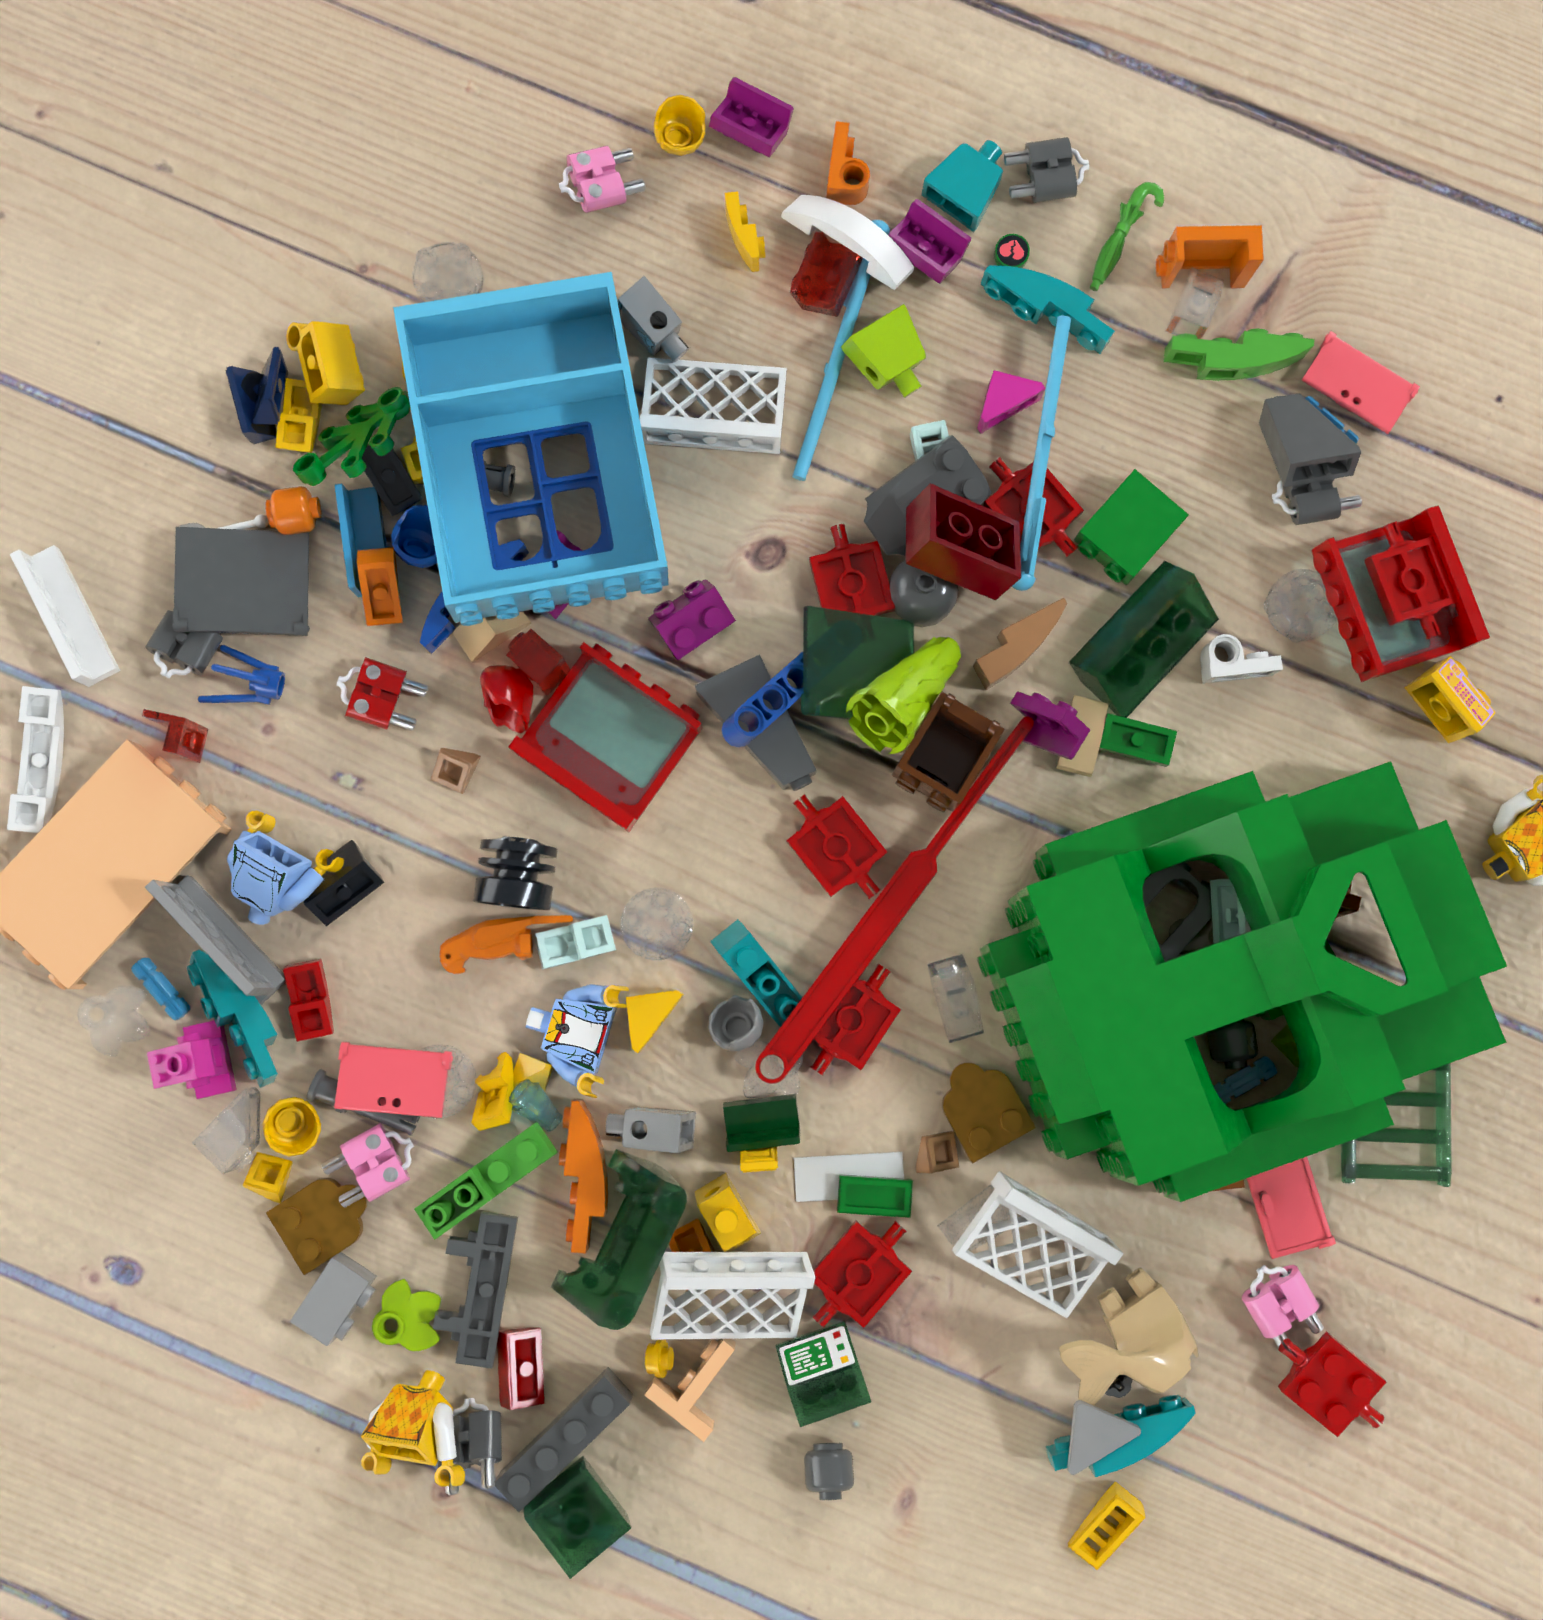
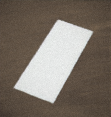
M903 1152L794 1158L796 1202L838 1200L839 1174L904 1179Z

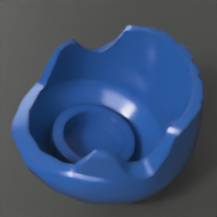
M412 506L404 512L395 524L391 534L392 545L395 553L406 564L419 568H428L437 564L428 506Z

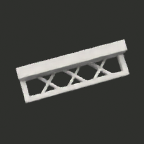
M53 545L33 556L26 554L20 549L11 553L10 556L71 679L90 687L119 672L120 669L60 549Z

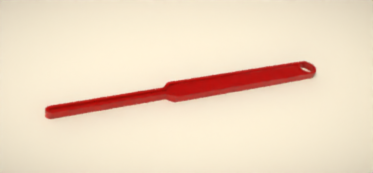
M1026 716L1020 720L971 786L961 804L954 809L925 849L913 851L908 855L756 1060L755 1070L762 1081L768 1084H777L786 1078L937 874L936 858L1030 733L1034 725L1031 717ZM770 1055L778 1056L784 1064L783 1073L776 1079L766 1078L760 1069L762 1060Z

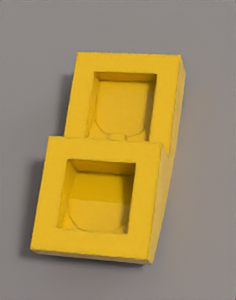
M286 378L283 413H281L280 422L277 424L275 448L309 453L313 451L320 422L322 403H310L305 380Z

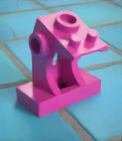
M214 1020L183 1027L184 1036L177 1037L178 1045L147 1052L154 1089L185 1082L187 1089H195L196 1099L237 1090L224 1025L217 1028Z

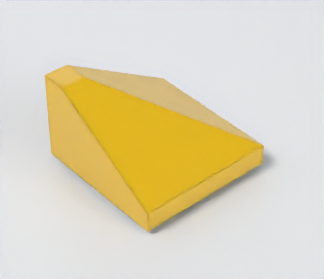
M520 1052L513 1070L514 1090L542 1099L553 1070L552 1065L547 1061Z
M257 1152L243 1187L273 1202L281 1203L293 1164L292 1161Z

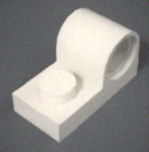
M1228 634L1215 637L1203 647L1200 654L1203 684L1268 677L1283 670L1281 655L1269 657L1267 651L1247 654L1246 659H1244L1240 641ZM1215 647H1221L1226 650L1228 654L1227 662H1222L1216 658L1214 653Z

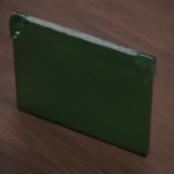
M805 606L803 614L802 714L848 720L854 717L852 710L846 713L847 703L857 691L868 686L878 676L914 654V624L906 620Z

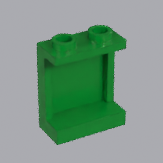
M1134 469L1074 538V541L1078 544V550L1085 557L1091 560L1095 558L1105 567L1104 572L1108 577L1117 583L1123 582L1125 585H1128L1189 514Z

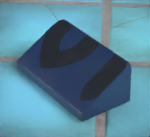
M273 347L262 370L253 414V424H278L280 422L288 370L279 347Z
M226 367V375L244 436L253 444L275 439L277 434L275 424H253L252 422L261 374L239 367Z

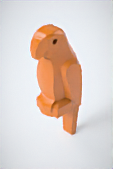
M571 915L528 916L485 920L443 942L440 945V962L449 973L461 974L466 972L464 965L469 958L492 960L515 954L521 960L532 958L531 929H527L528 926L533 924L572 922L573 917Z

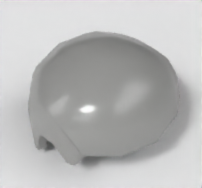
M733 995L728 1001L718 1004L711 1012L708 1029L713 1041L718 1046L730 1051H741L753 1046L760 1038L764 1023L759 1007L751 998L745 999Z

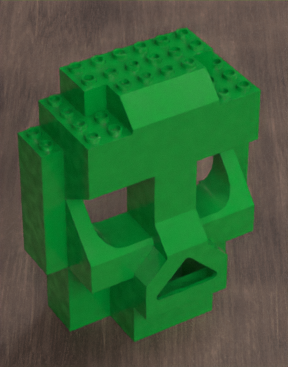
M1391 761L1291 797L1285 794L1265 801L1255 774L1251 771L1047 843L1035 853L1037 859L1033 860L1036 874L1039 880L1042 881L1024 887L1008 900L1009 907L1005 908L1011 928H1018L1019 933L986 944L980 948L981 956L977 957L984 978L990 976L994 990L990 991V997L997 1012L1003 1011L1007 1025L1002 1026L1007 1043L1010 1047H1016L1020 1057L1019 1060L1015 1061L1020 1078L1023 1082H1029L1033 1092L1032 1095L1028 1096L1032 1111L1036 1117L1040 1116L1044 1122L1046 1130L1041 1131L1048 1152L1053 1151L1057 1157L1068 1160L1100 1148L1099 1151H1096V1157L1103 1173L1109 1172L1111 1177L1137 1186L1152 1181L1158 1193L1163 1192L1165 1197L1178 1202L1186 1201L1393 1126V1120L1383 1097L1406 1090L1402 1080L1507 1043L1480 979V976L1507 967L1505 959L1447 820L1419 830ZM1200 860L1212 863L1224 871L1233 884L1250 931L1165 961L1143 902L1142 887L1145 878L1150 874L1184 862ZM1356 873H1361L1366 877L1406 976V981L1402 986L1374 975L1325 950V941ZM1281 1006L1298 1051L1299 1067L1297 1077L1287 1090L1277 1096L1242 1109L1233 1110L1227 1107L1216 1093L1194 1036Z

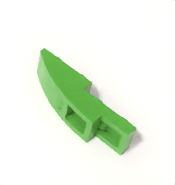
M1259 328L1244 331L1236 343H1232V340L1227 338L1198 339L1196 335L1185 333L1172 336L1165 347L1164 362L1198 366L1197 379L1221 381L1253 378L1278 371L1300 361L1313 348L1315 339L1303 338V335L1299 333L1268 334L1267 330Z
M536 1122L414 1210L435 1240L554 1156L558 1151L539 1123Z

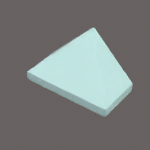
M1229 879L1210 880L1213 943L1250 931L1231 881Z

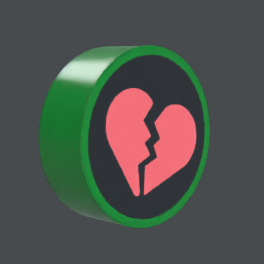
M1018 234L1003 236L995 247V262L998 266L1023 268L1030 254L1029 244L1024 237Z

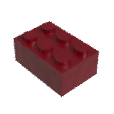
M930 483L906 507V564L996 601L1021 579L1019 521Z

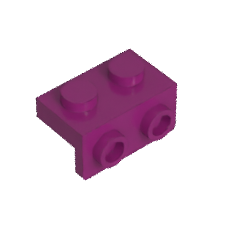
M733 77L729 82L725 99L711 115L709 127L770 158L787 135L794 108L784 101Z
M918 199L912 202L906 217L888 234L909 258L912 265L939 284L961 262L971 242L969 235Z
M706 579L694 581L686 586L683 590L684 594L675 600H668L659 604L654 609V614L648 618L677 660L736 621L716 587Z
M1019 691L1016 692L1010 702L1022 715L1031 717L1034 721L1032 730L1023 742L1055 755L1072 760L1090 732V729L1076 717L1078 711L1065 702L1059 701L1055 705L1039 693L1034 692L1030 696Z

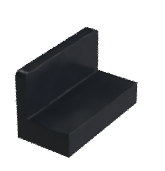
M353 840L346 843L327 859V865H330L336 857L343 858V867L337 872L326 871L322 876L324 880L303 901L304 905L326 927L384 883L381 875L364 858L358 845Z

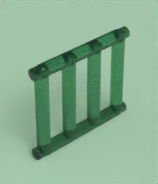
M1451 1063L1432 1069L1435 1071L1436 1093L1400 1091L1383 1097L1387 1106L1436 1107V1129L1384 1128L1341 1144L1342 1183H1355L1357 1178L1437 1181V1185L1443 1187L1451 1186ZM1356 1141L1436 1144V1166L1356 1164Z

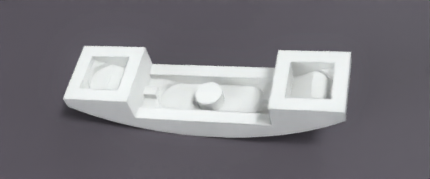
M800 195L782 212L781 218L804 233L810 235L818 228L869 261L866 273L893 290L914 270V266L891 237L868 218L839 202L820 196Z
M22 686L18 722L24 723L17 794L10 795L7 830L38 833L51 820L59 787L64 743L63 702L61 690Z

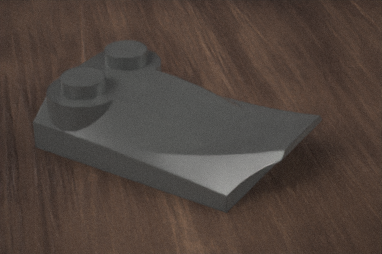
M953 435L948 436L865 498L867 511L864 523L887 555L898 554L906 557V507L930 483L980 505L992 494L986 478L965 447Z

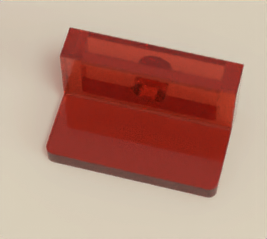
M143 709L142 717L168 727L162 751L187 761L201 762L208 728L184 717Z

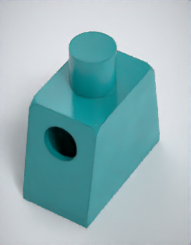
M986 140L979 151L966 143L961 144L924 179L921 196L975 232L1001 181L1003 170L995 164L1002 155L1001 148L991 140Z

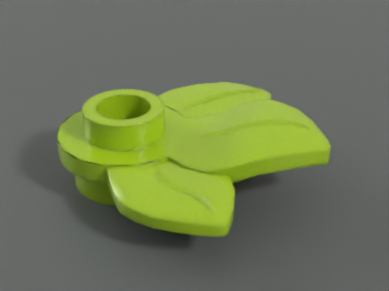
M405 1279L394 1282L388 1286L382 1295V1310L373 1319L372 1331L375 1338L385 1345L400 1343L409 1351H421L434 1346L440 1341V1337L429 1322L434 1319L435 1312L440 1308V1295L430 1291H418L411 1294V1288ZM387 1319H394L397 1322L398 1328L396 1331H389L387 1329Z

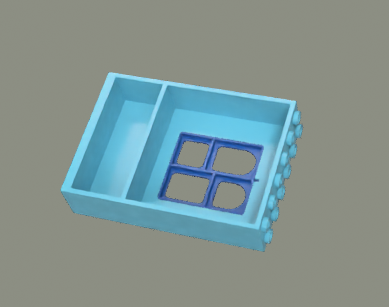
M612 272L393 307L444 603L454 622H461L463 626H471L482 623V618L497 616L498 619H511L517 617L520 611L533 609L534 613H545L554 610L555 605L569 603L571 607L584 606L591 603V599L605 597L606 600H618L626 597L628 592L641 590L642 594H653L660 592L662 586H668V566ZM582 434L586 442L590 464L589 470L585 473L558 478L548 477L542 455V441L559 436ZM522 443L527 448L535 495L532 499L494 505L490 499L483 453L489 448ZM591 488L596 496L601 523V535L591 548L583 551H574L565 547L558 538L551 497L559 492ZM536 515L540 519L543 535L542 546L539 552L533 558L525 561H515L508 558L501 551L498 544L497 522L504 519Z

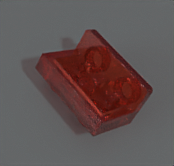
M816 231L811 243L806 247L799 271L792 279L791 295L802 310L838 317L863 257L842 244L829 242L823 232Z

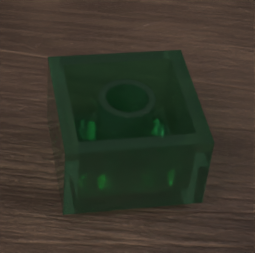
M584 1456L552 1480L523 1508L524 1519L570 1579L631 1529L627 1512Z

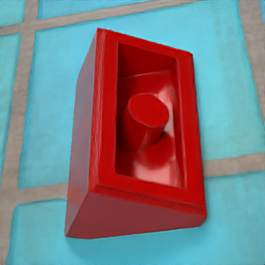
M541 1328L499 1331L497 1354L501 1407L508 1410H516L545 1404Z

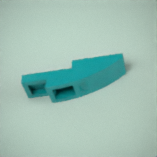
M989 265L984 271L981 286L984 287L985 292L991 298L998 301L1002 300L1011 306L1013 312L1022 320H1030L1037 324L1045 314L1050 323L1056 327L1057 317L1064 315L1071 318L1069 332L1077 337L1078 343L1085 349L1095 350L1101 354L1110 342L1115 330L1089 312L1095 299L1081 290L1057 278L1025 268Z
M201 950L192 952L190 965L186 967L192 985L194 987L199 985L205 997L200 1000L205 1016L208 1020L214 1018L217 1028L232 1022L233 1025L229 1026V1032L235 1046L239 1047L242 1045L247 1057L243 1060V1064L250 1080L256 1079L260 1088L274 1083L278 1073L267 1050V1046L274 1044L277 1033L268 1015L256 997L246 996L208 954Z
M1169 1395L1160 1398L1159 1404L1147 1407L1142 1403L1125 1406L1123 1412L1114 1415L1138 1425L1141 1429V1434L1090 1465L1089 1469L1095 1477H1099L1123 1469L1151 1455L1168 1443L1186 1426L1196 1414L1194 1405L1186 1398H1181L1180 1395ZM1071 1435L1059 1437L1054 1440L1053 1445L1046 1446L1049 1462L1055 1471L1067 1468Z

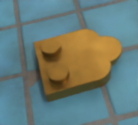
M969 1062L959 1064L953 1069L950 1075L951 1089L943 1097L942 1110L972 1164L1036 1128L1009 1078L1003 1072L994 1069L983 1071L978 1065Z
M321 1178L266 1212L303 1275L308 1274L336 1254L345 1250L361 1237L363 1232L361 1216L366 1210L367 1198L363 1197L345 1208L341 1203L363 1191L361 1190L339 1202V1196L357 1187L356 1185L346 1184L341 1186L339 1182L332 1178Z

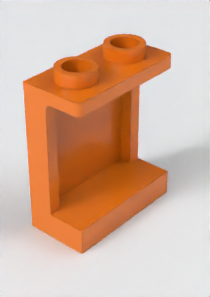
M1262 225L1176 227L1170 239L1165 241L1162 254L1158 255L1156 259V276L1161 277L1162 288H1170L1180 269H1230V288H1245L1264 260Z

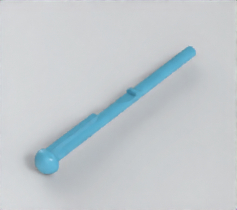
M872 220L887 235L890 233V228L884 221ZM858 256L843 303L846 310L829 363H826L824 368L825 376L792 477L800 481L806 480L846 355L841 346L852 336L871 276L866 273L869 261L861 256Z
M1064 315L1057 317L1020 543L1021 579L1012 586L1019 591L1030 589L1036 580L1034 572L1046 499L1042 495L1051 439L1055 436L1054 421L1071 318Z

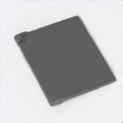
M176 527L172 623L174 632L308 636L310 631L308 626V532L282 535L278 531Z

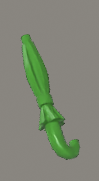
M1142 183L1135 188L1127 204L1121 202L1120 222L1117 223L1114 233L1101 248L1092 277L1093 281L1090 285L1091 290L1098 291L1100 285L1104 283L1121 258L1125 237L1129 233L1130 226L1144 215L1140 208L1145 197L1148 194H1152L1155 197L1154 204L1158 207L1163 206L1165 200L1164 192L1156 183Z

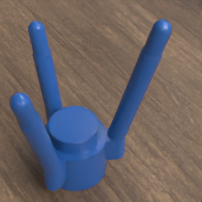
M221 645L220 650L260 670L254 669L250 673L213 664L211 669L229 676L249 680V689L255 691V694L198 697L200 703L259 702L270 705L271 699L279 700L282 695L285 673L279 671L278 666L263 663L236 649Z

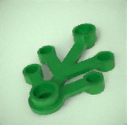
M392 387L379 397L377 403L352 407L346 414V419L350 425L336 428L331 426L319 434L318 440L329 451L320 458L315 453L305 454L296 461L293 466V472L304 484L316 486L325 479L327 475L325 468L350 449L348 456L341 463V468L349 478L361 475L366 469V463L362 460V456L368 442L378 456H383L393 449L395 442L390 437L397 420L404 418L410 411L408 392L402 391L400 387ZM379 427L377 434L371 438L373 431Z

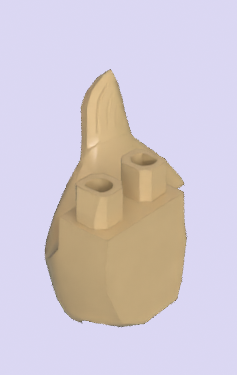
M1137 1268L1125 1278L1134 1292L1126 1300L1123 1301L1113 1287L1097 1296L1099 1305L1104 1313L1102 1318L1113 1338L1116 1350L1092 1340H1078L1059 1347L1063 1363L1080 1379L1078 1400L1094 1406L1119 1375L1130 1377L1153 1393H1164L1191 1370L1190 1356L1193 1354L1196 1358L1199 1357L1196 1340L1182 1312L1162 1285L1153 1280L1142 1268Z

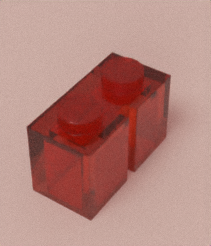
M532 629L526 634L523 632L519 633L508 646L510 651L506 656L515 668L520 669L546 696L558 686L571 670L565 659Z

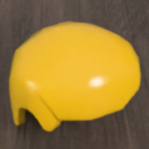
M684 95L668 97L659 106L654 120V134L661 148L667 153L679 156L695 152L702 144L706 133V114L704 109L693 98Z
M297 1097L279 1099L267 1109L262 1123L264 1137L270 1148L288 1157L306 1153L316 1144L321 1132V1122L313 1105Z

